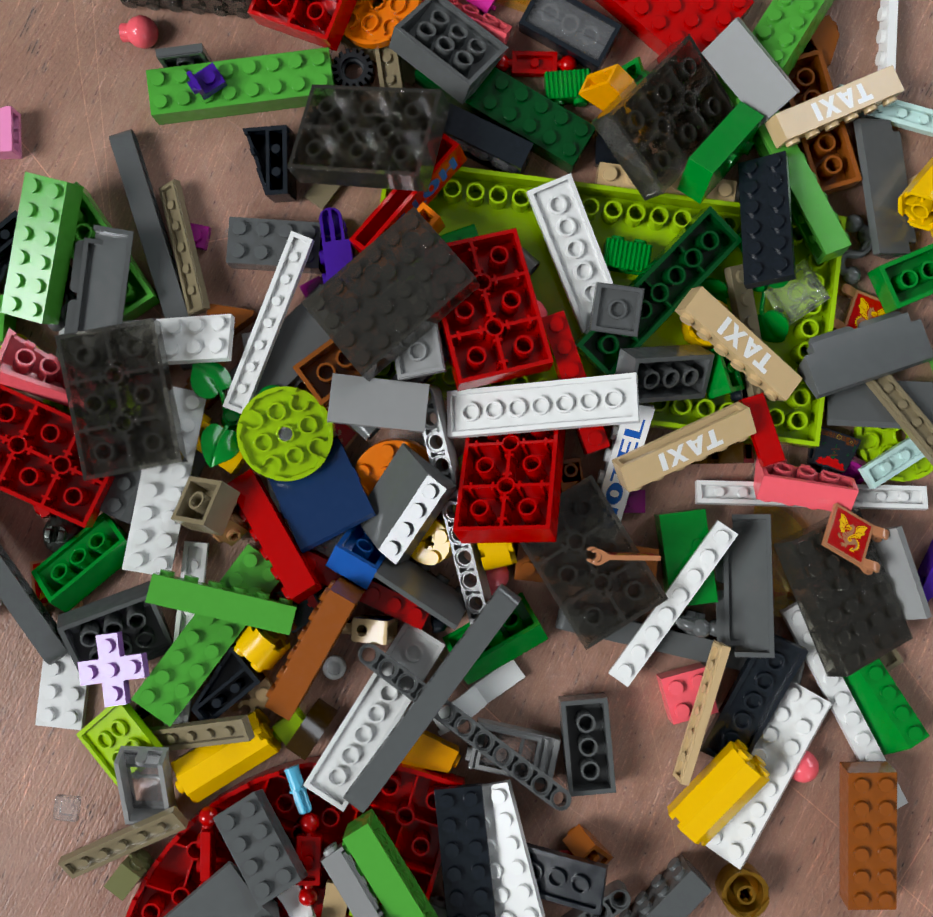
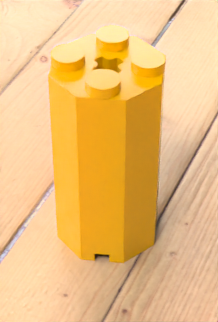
M933 157L898 197V213L902 217L906 214L909 218L907 222L912 227L927 231L933 229Z
M258 708L247 714L255 735L251 741L193 748L171 762V767L177 778L175 781L177 790L181 794L185 792L192 802L198 803L278 753L282 748L281 743L275 738L273 728L270 729L267 725L270 723L268 717Z
M739 739L735 742L730 741L690 782L689 786L667 806L670 818L672 820L675 817L678 819L679 824L677 827L695 844L701 842V845L705 846L770 780V773L764 768L766 763L758 755L752 756L747 751L746 745Z

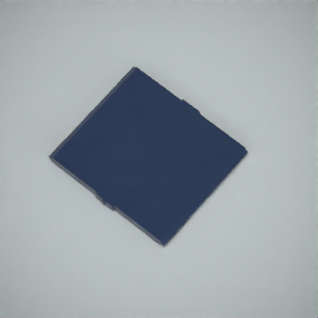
M338 435L333 437L332 446L326 460L312 474L294 481H276L268 478L280 504L281 513L287 520L302 553L376 516L360 482L359 473L353 467Z

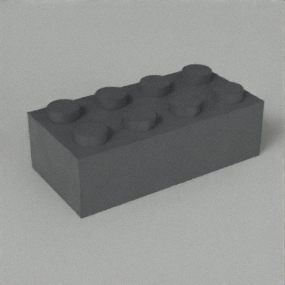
M229 217L226 263L232 269L276 271L290 232L293 231L315 241L303 273L322 274L323 264H321L319 250H323L320 222Z
M698 344L620 348L615 374L637 373L639 403L705 398L715 354Z
M604 692L558 696L567 791L571 797L616 793L608 697Z
M263 789L252 792L213 817L258 907L266 904L308 876L304 865Z
M680 854L668 863L667 869L662 874H658L653 878L649 888L646 891H641L636 896L635 902L629 908L627 907V909L622 911L619 917H687L712 890L703 875Z

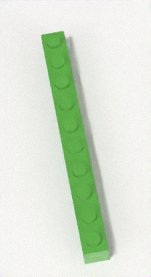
M715 70L720 83L735 108L740 102L739 98ZM765 123L760 125L753 140L759 156L763 157L782 151L787 153L792 217L815 261L819 265L843 255L852 245L850 237L843 230L837 213L831 208L826 193L822 191L817 182L816 174L811 171L807 163L805 154L800 151L797 144L790 148H787L785 145L776 149Z

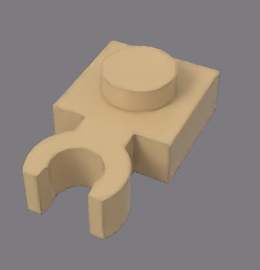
M266 676L263 681L249 691L248 694L251 699L247 698L241 701L238 708L249 705L251 710L247 714L257 709V706L261 710L266 708L264 706L269 699L266 697V694L273 684Z

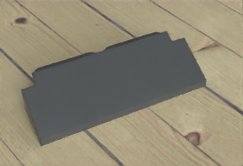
M858 118L853 120L873 255L888 260L911 253L909 244L916 243L915 228L907 222L909 218L906 214L902 217L898 213V197L908 187L900 132L892 131L891 120Z
M94 225L95 239L84 237V240H78L75 244L70 289L77 293V300L73 299L68 302L63 349L66 352H70V355L80 356L79 363L76 362V367L116 373L134 231Z
M321 284L284 318L254 397L268 385L297 387L302 380L293 369V366L346 328L343 323L326 309L335 298ZM239 363L229 372L231 381L234 378Z
M894 311L862 321L856 329L846 326L810 338L807 349L809 355L804 356L797 368V372L803 378L815 398L819 399L932 361L933 350L921 319L911 322L908 312L902 314L899 311Z
M897 381L933 424V382ZM865 383L825 396L824 410L827 425L902 429Z
M732 514L733 528L730 529L738 533V536L716 565V580L719 583H724V590L717 592V640L725 643L727 646H735V658H775L771 514Z

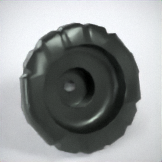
M53 515L43 528L44 544H46L49 551L54 553L84 528L57 515Z

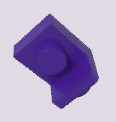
M213 62L194 75L190 70L186 72L190 78L187 84L195 95L200 93L204 100L227 86V83Z

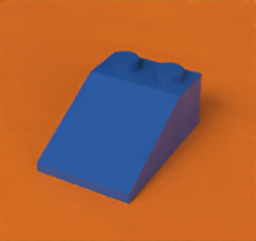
M359 524L345 532L336 544L325 566L367 590L374 579L375 573L387 557L376 548Z

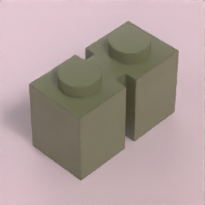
M143 849L130 853L104 887L123 901L154 863L151 855Z

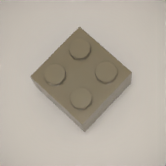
M189 476L171 519L190 530L223 536L240 492L223 481Z

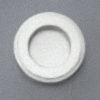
M337 655L327 658L323 664L324 675L332 680L341 678L347 668L345 660Z

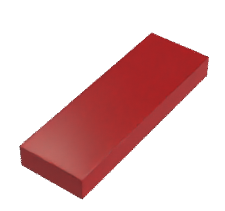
M764 393L739 400L740 403L750 408L757 433L751 435V439L760 466L765 467L786 460Z

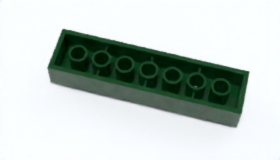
M496 67L493 68L476 92L463 104L419 70L415 71L416 84L446 102L486 121H490L492 124L498 125L500 128L533 143V153L569 174L572 173L595 133L596 126Z
M711 206L702 209L629 285L630 287L645 289L638 337L589 331L588 327L575 341L578 352L602 376L614 375L620 348L641 347L672 315L691 288L699 287L742 242V238Z

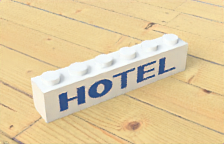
M639 403L640 423L613 425L610 433L612 444L610 448L605 450L603 461L606 464L604 470L600 469L598 473V491H593L590 501L593 508L591 513L587 512L584 526H587L588 535L615 542L630 492L620 485L612 460L645 444L655 411L652 404Z

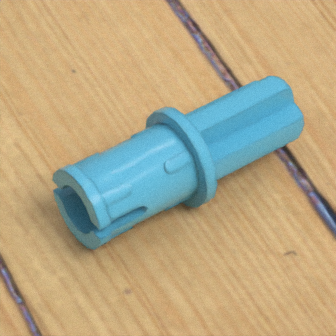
M299 764L286 768L284 772L291 789L289 794L293 795L298 813L304 815L312 811V806L306 787L303 786L304 781Z

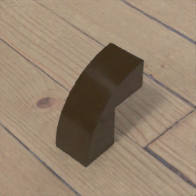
M752 440L736 442L729 445L723 451L714 452L704 460L695 461L691 464L754 463V445Z
M319 698L286 748L303 760H306L338 710Z

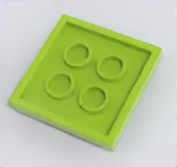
M130 704L107 707L76 734L116 785L114 761L121 746L164 747ZM131 766L132 773L135 771L141 772L147 766Z

